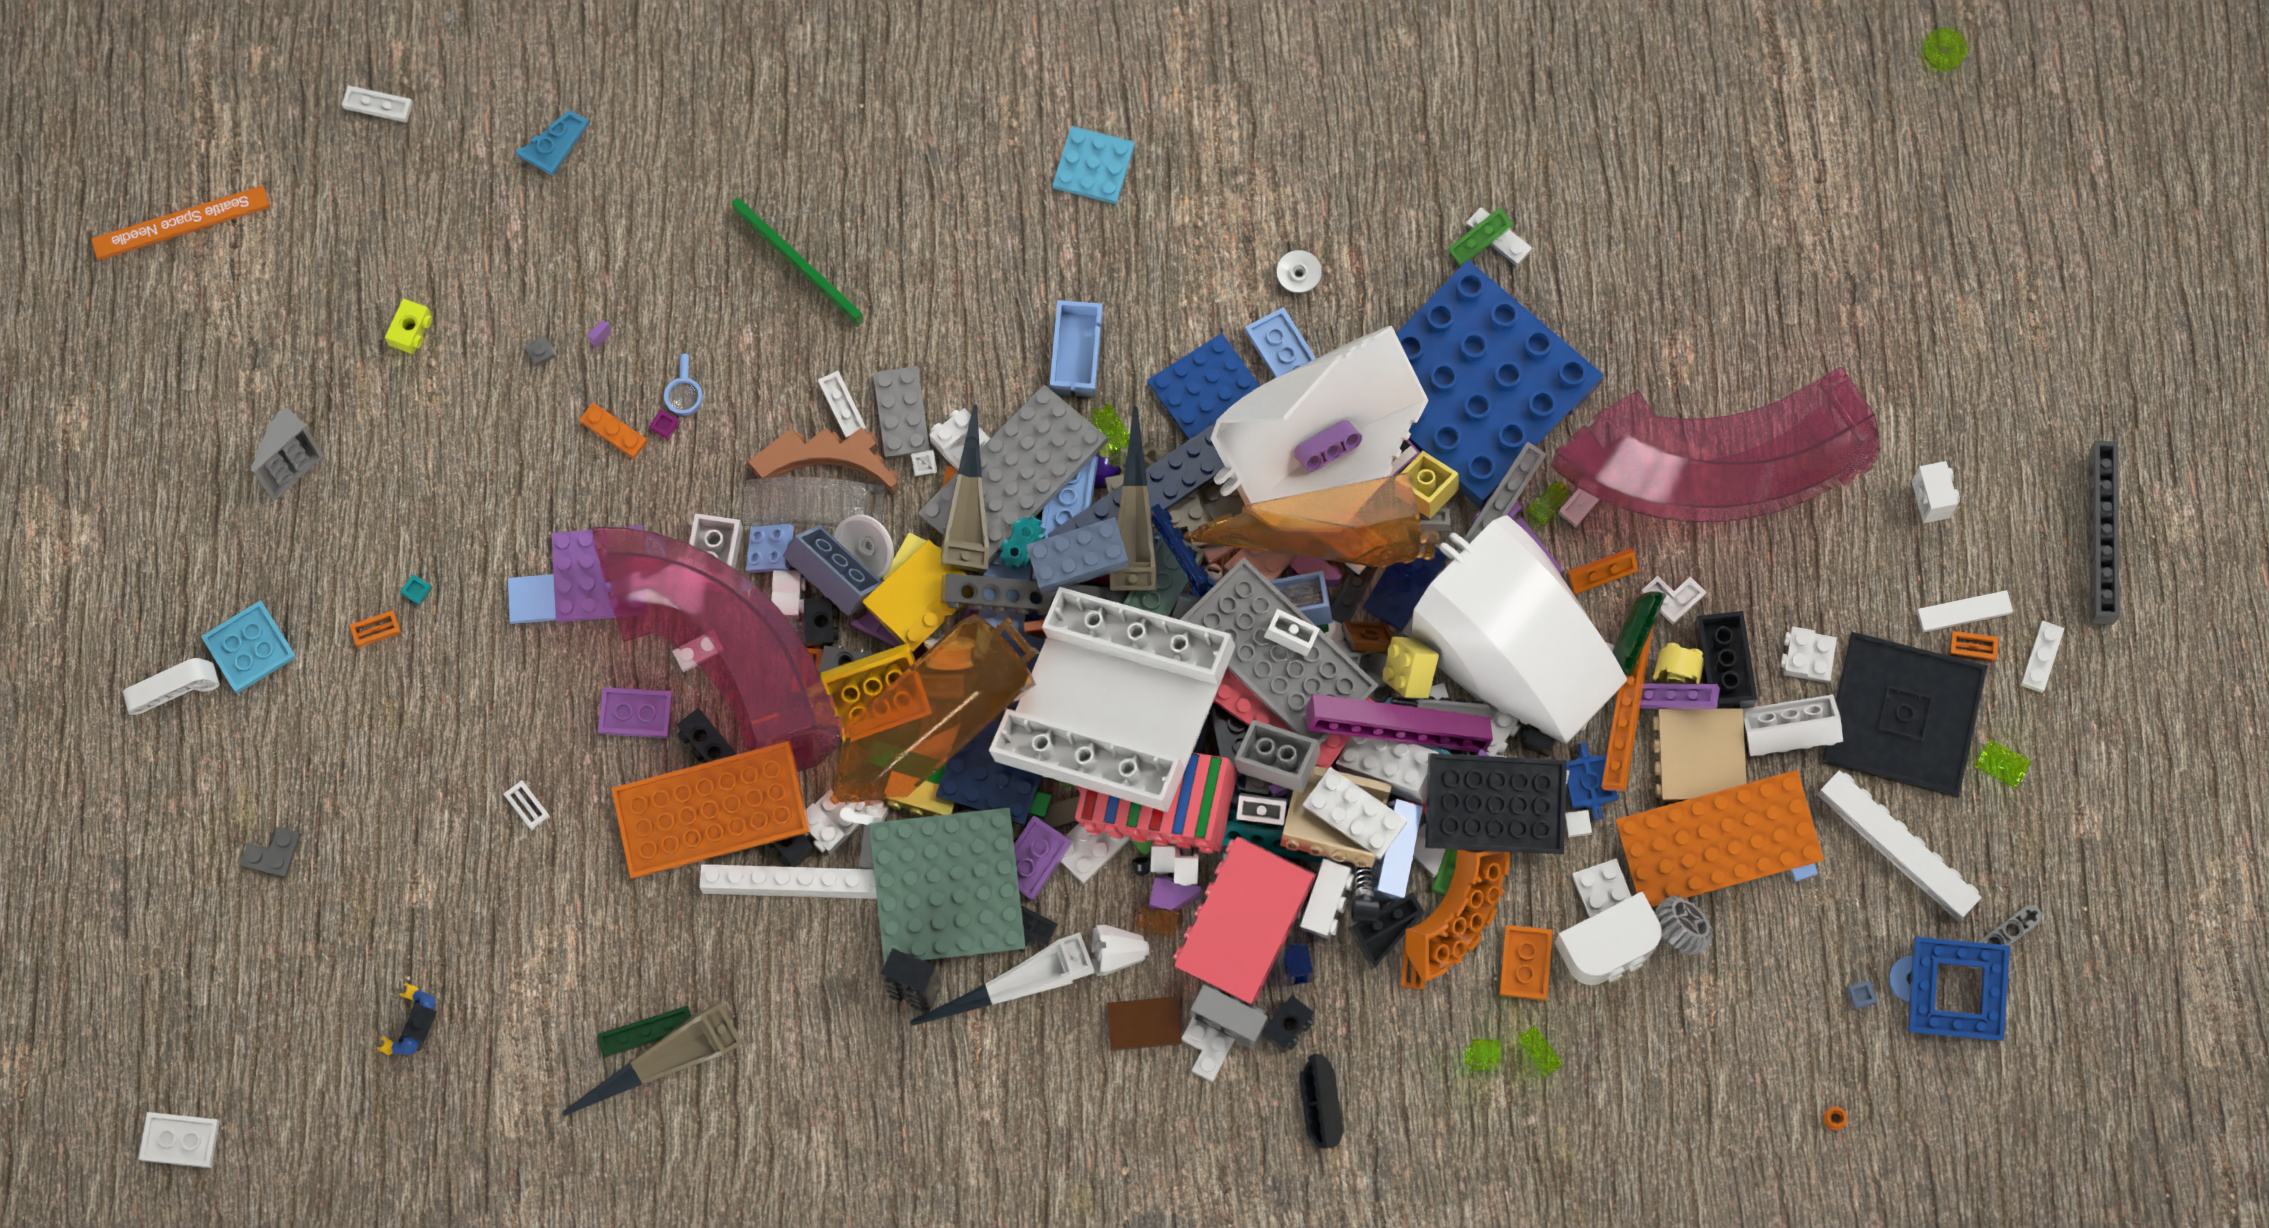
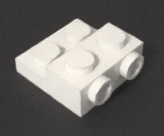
M965 408L960 412L954 410L948 416V421L944 424L937 423L934 425L929 434L931 444L956 470H959L971 414ZM979 427V444L981 449L990 438Z
M1792 626L1790 632L1785 633L1784 638L1787 652L1786 654L1783 653L1780 667L1784 668L1783 675L1829 683L1837 637L1816 634L1815 630Z
M1489 704L1495 717L1490 721L1493 740L1486 752L1502 755L1508 747L1506 741L1509 736L1514 737L1520 729L1521 725L1518 724L1520 719L1510 714L1501 713L1498 711V708Z
M831 789L815 804L812 803L806 809L811 832L803 834L806 837L810 835L815 840L813 842L815 847L822 853L826 851L829 855L862 825L861 823L845 821L841 818L840 812L846 804Z

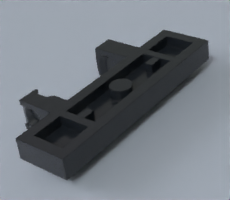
M1021 905L1025 947H1027L1028 943L1034 945L1036 940L1048 946L1058 924ZM1019 949L1017 951L1024 953L1025 949Z

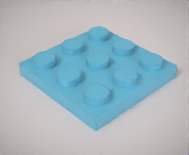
M1071 126L1053 182V189L1117 205L1134 151L1135 142Z
M261 600L201 636L236 694L297 658Z

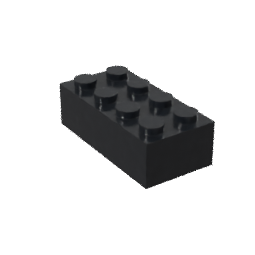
M1743 611L1697 616L1694 628L1698 650L1703 652V684H1717L1719 686L1717 709L1754 707L1758 699Z
M892 948L880 973L886 991L890 994L889 998L902 1003V1000L911 1003L910 1007L920 1012H923L924 1009L931 1011L942 986L936 966Z

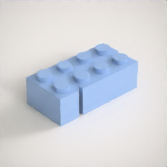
M1057 300L1050 389L1056 395L1071 396V392H1075V396L1096 398L1103 319L1102 303Z

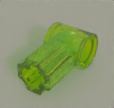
M1555 480L1541 497L1534 499L1527 508L1526 513L1544 527L1552 519L1556 509L1569 496L1570 491L1562 482Z

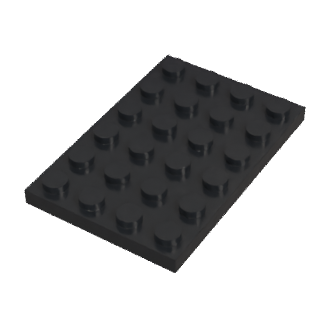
M1428 753L1425 848L1564 854L1567 760Z

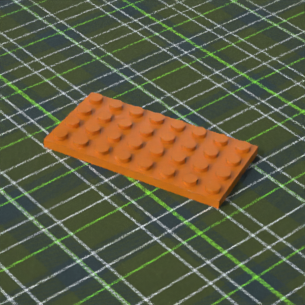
M790 741L611 788L631 879L811 832Z
M1798 770L1615 819L1636 894L1643 892L1651 908L1658 906L1662 900L1671 895L1689 898L1824 861Z

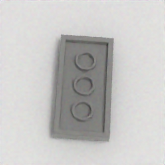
M918 366L873 372L885 459L911 456V453L930 450Z

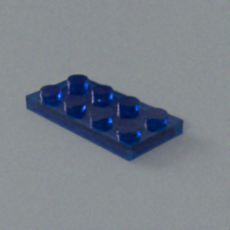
M1159 503L1151 507L1152 523L1198 596L1202 597L1207 594V585L1209 584L1207 577L1209 576L1202 565H1197L1195 561L1197 557L1190 546H1185L1183 542L1185 538L1178 527H1173L1171 523L1173 519L1166 508L1162 509Z
M1409 532L1362 609L1402 632L1413 615L1414 608L1429 585L1434 581L1448 557L1437 547Z

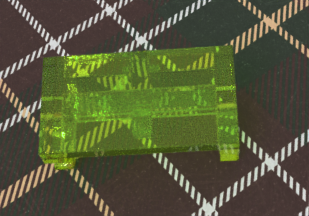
M1106 402L1105 407L1101 410L1098 407L1092 409V418L1099 430L1108 437V444L1113 453L1116 455L1121 452V447L1128 448L1130 435L1110 402Z
M1989 739L1974 767L2017 788L2032 761Z
M1535 1025L1527 1032H1523L1518 1036L1516 1041L1544 1079L1564 1066Z

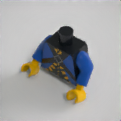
M404 983L407 986V990L404 994L400 993V996L415 1000L398 1042L382 1037L380 1040L384 1044L381 1047H377V1049L386 1055H391L392 1053L412 1055L415 1051L420 1052L437 1013V1009H434L436 1000L432 995L419 990L416 986Z

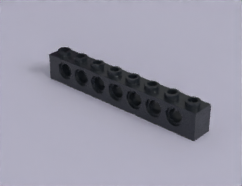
M699 707L677 724L679 729L677 735L684 744L688 742L694 748L691 752L699 762L704 760L707 763L737 755ZM701 733L707 735V738L702 742L695 740L696 736ZM713 751L721 752L719 758H709L710 754ZM803 834L791 837L793 842L788 847L780 845L782 840L767 844L770 849L775 847L779 852L777 857L784 866L789 864L790 867H797L815 853L813 846Z

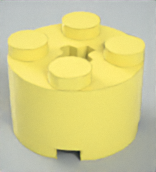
M1667 643L1666 647L1659 651L1653 680L1656 682L1658 679L1660 684H1700L1704 667L1703 652L1698 649L1689 650L1682 648L1676 643Z

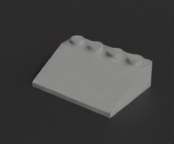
M287 407L274 415L251 470L269 497L275 501L320 461L324 454L306 425Z

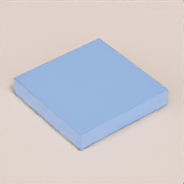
M554 574L508 578L511 624L555 620Z

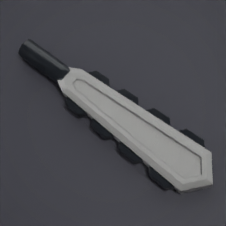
M1434 696L1417 700L1391 697L1390 704L1487 716L1490 717V721L1495 717L1489 705L1479 700H1473L1471 703H1468L1466 699L1451 701L1450 698L1441 697L1439 700H1436Z

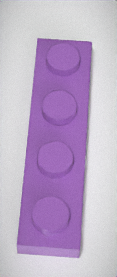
M1644 684L1640 708L1716 710L1720 688L1717 684Z

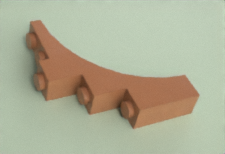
M862 427L843 442L834 431L830 433L825 428L807 443L799 432L795 434L790 428L748 461L750 469L764 485L794 469L812 465H835L851 468L868 475L881 483L891 494L899 490V477L892 469L888 471L883 465L885 462L882 457L875 453L878 451L876 446L877 439L870 431L866 433Z

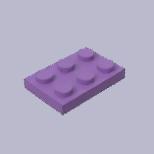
M603 687L598 733L668 738L673 698L672 691Z
M1036 816L1032 817L1014 844L1019 891L1032 900L1036 899L1073 843V841Z

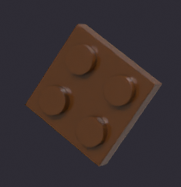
M1343 621L1342 631L1352 650L1359 653L1375 651L1380 654H1388V648L1394 635L1387 623Z

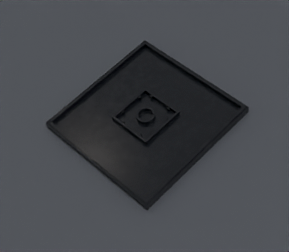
M1851 632L1835 700L1841 717L1843 742L1825 745L1821 763L1958 798L1962 788L1988 665Z

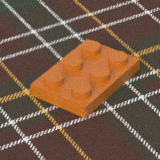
M1513 925L1505 926L1499 996L1547 1001L1553 930Z

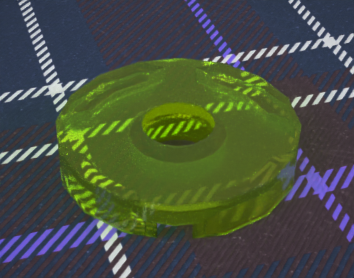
M1938 28L1930 32L1926 37L1922 51L1925 60L1932 64L1933 68L1949 71L1954 70L1963 63L1968 47L1962 34L1956 30ZM1943 45L1948 46L1951 52L1947 54L1942 53L1939 47Z

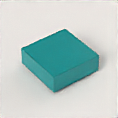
M412 574L401 589L400 594L420 606L433 587Z

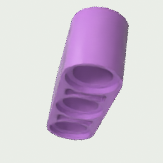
M1343 420L1299 444L1294 451V456L1307 471L1313 472L1358 447L1362 441V435L1349 421Z

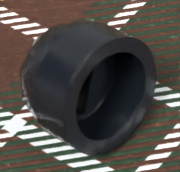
M1137 857L1133 859L1132 868L1134 873L1138 876L1148 874L1151 870L1150 858Z

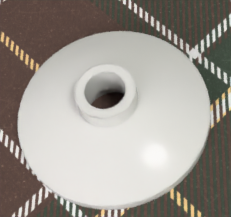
M1291 251L1285 254L1277 265V278L1280 284L1291 292H1308L1320 281L1321 265L1318 259L1307 251ZM1296 272H1301V273L1303 274V276H1302V277H1296V276H1295V273H1296Z

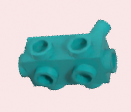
M1031 515L1029 518L1023 516L1021 520L1018 518L1011 528L1014 533L1010 540L1006 538L999 549L1002 551L1000 556L1004 558L1003 564L1015 570L1016 566L1024 568V566H1028L1031 563L1026 545L1045 539L1046 535L1044 532L1046 529L1041 526L1043 523L1041 520ZM1014 548H1017L1019 551L1017 556L1012 555Z

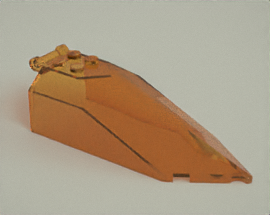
M1408 473L1248 504L1242 507L1243 513L1232 517V514L1228 513L1199 526L1195 531L1183 534L1185 541L1313 557L1370 567H1388L1394 562L1399 561L1408 563L1419 557L1431 560L1436 553L1435 544L1438 543L1440 538L1436 530L1421 532L1420 514Z
M976 614L961 620L846 725L844 733L846 734L844 747L840 751L833 782L835 788L830 801L833 804H838L840 802L854 803L886 799V797L899 796V798L908 797L987 730L1006 712V709H1010L1036 685L1027 663L1039 651L1035 647L1032 648L1012 625L1013 621L1009 617L1003 620L996 628ZM1004 630L1025 653L1022 658L1001 635Z

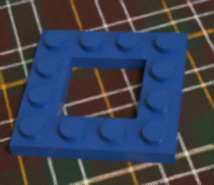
M1914 937L1908 1032L2004 1041L2010 946ZM1938 963L1982 967L1980 1014L1935 1010Z

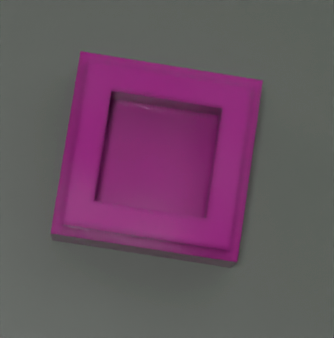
M660 409L650 424L649 430L669 441L681 422L676 417Z

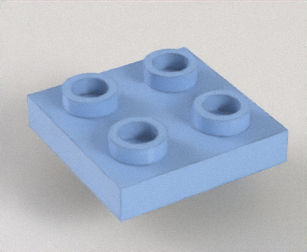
M791 524L751 527L746 571L749 573L772 572L774 570H789V561L782 555L793 540L794 526Z

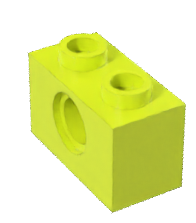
M403 298L385 336L388 345L414 355L416 348L419 349L423 342L422 335L425 329H428L432 322V315L428 307ZM415 324L412 330H405L408 325Z

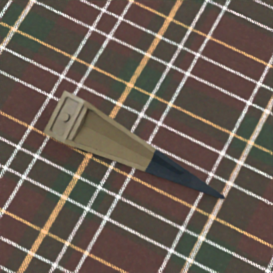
M975 404L972 408L941 545L940 566L986 573L988 570L989 541L981 472L978 408Z
M1136 405L1133 407L1117 521L1131 567L1110 573V590H1157L1158 564L1140 421Z
M719 1001L689 1018L564 1110L562 1114L568 1115L647 1082L722 1056L740 1046L743 1042Z

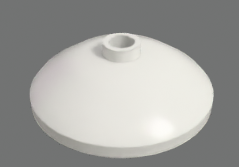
M867 515L848 517L838 525L833 537L879 579L882 578L890 570L894 558L893 543L885 527L876 519Z

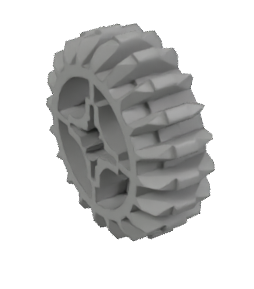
M1671 895L1658 904L1654 913L1661 925V936L1665 937L1667 943H1671L1674 949L1678 948L1681 953L1685 952L1690 956L1691 954L1696 955L1709 946V943L1712 942L1711 939L1714 937L1712 934L1713 929L1709 926L1710 921L1705 918L1706 914H1703L1700 908H1697L1693 902H1688L1687 898H1681L1679 895Z

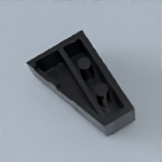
M1413 892L1380 910L1376 923L1358 922L1348 928L1371 970L1380 963L1406 934V929L1411 928L1425 913Z

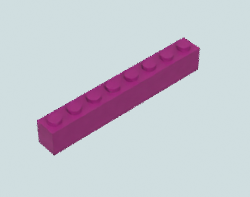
M1312 694L1305 708L1308 731L1477 752L1479 749L1486 752L1493 740L1490 717L1476 714L1440 711L1371 702L1368 700L1325 696L1322 694Z

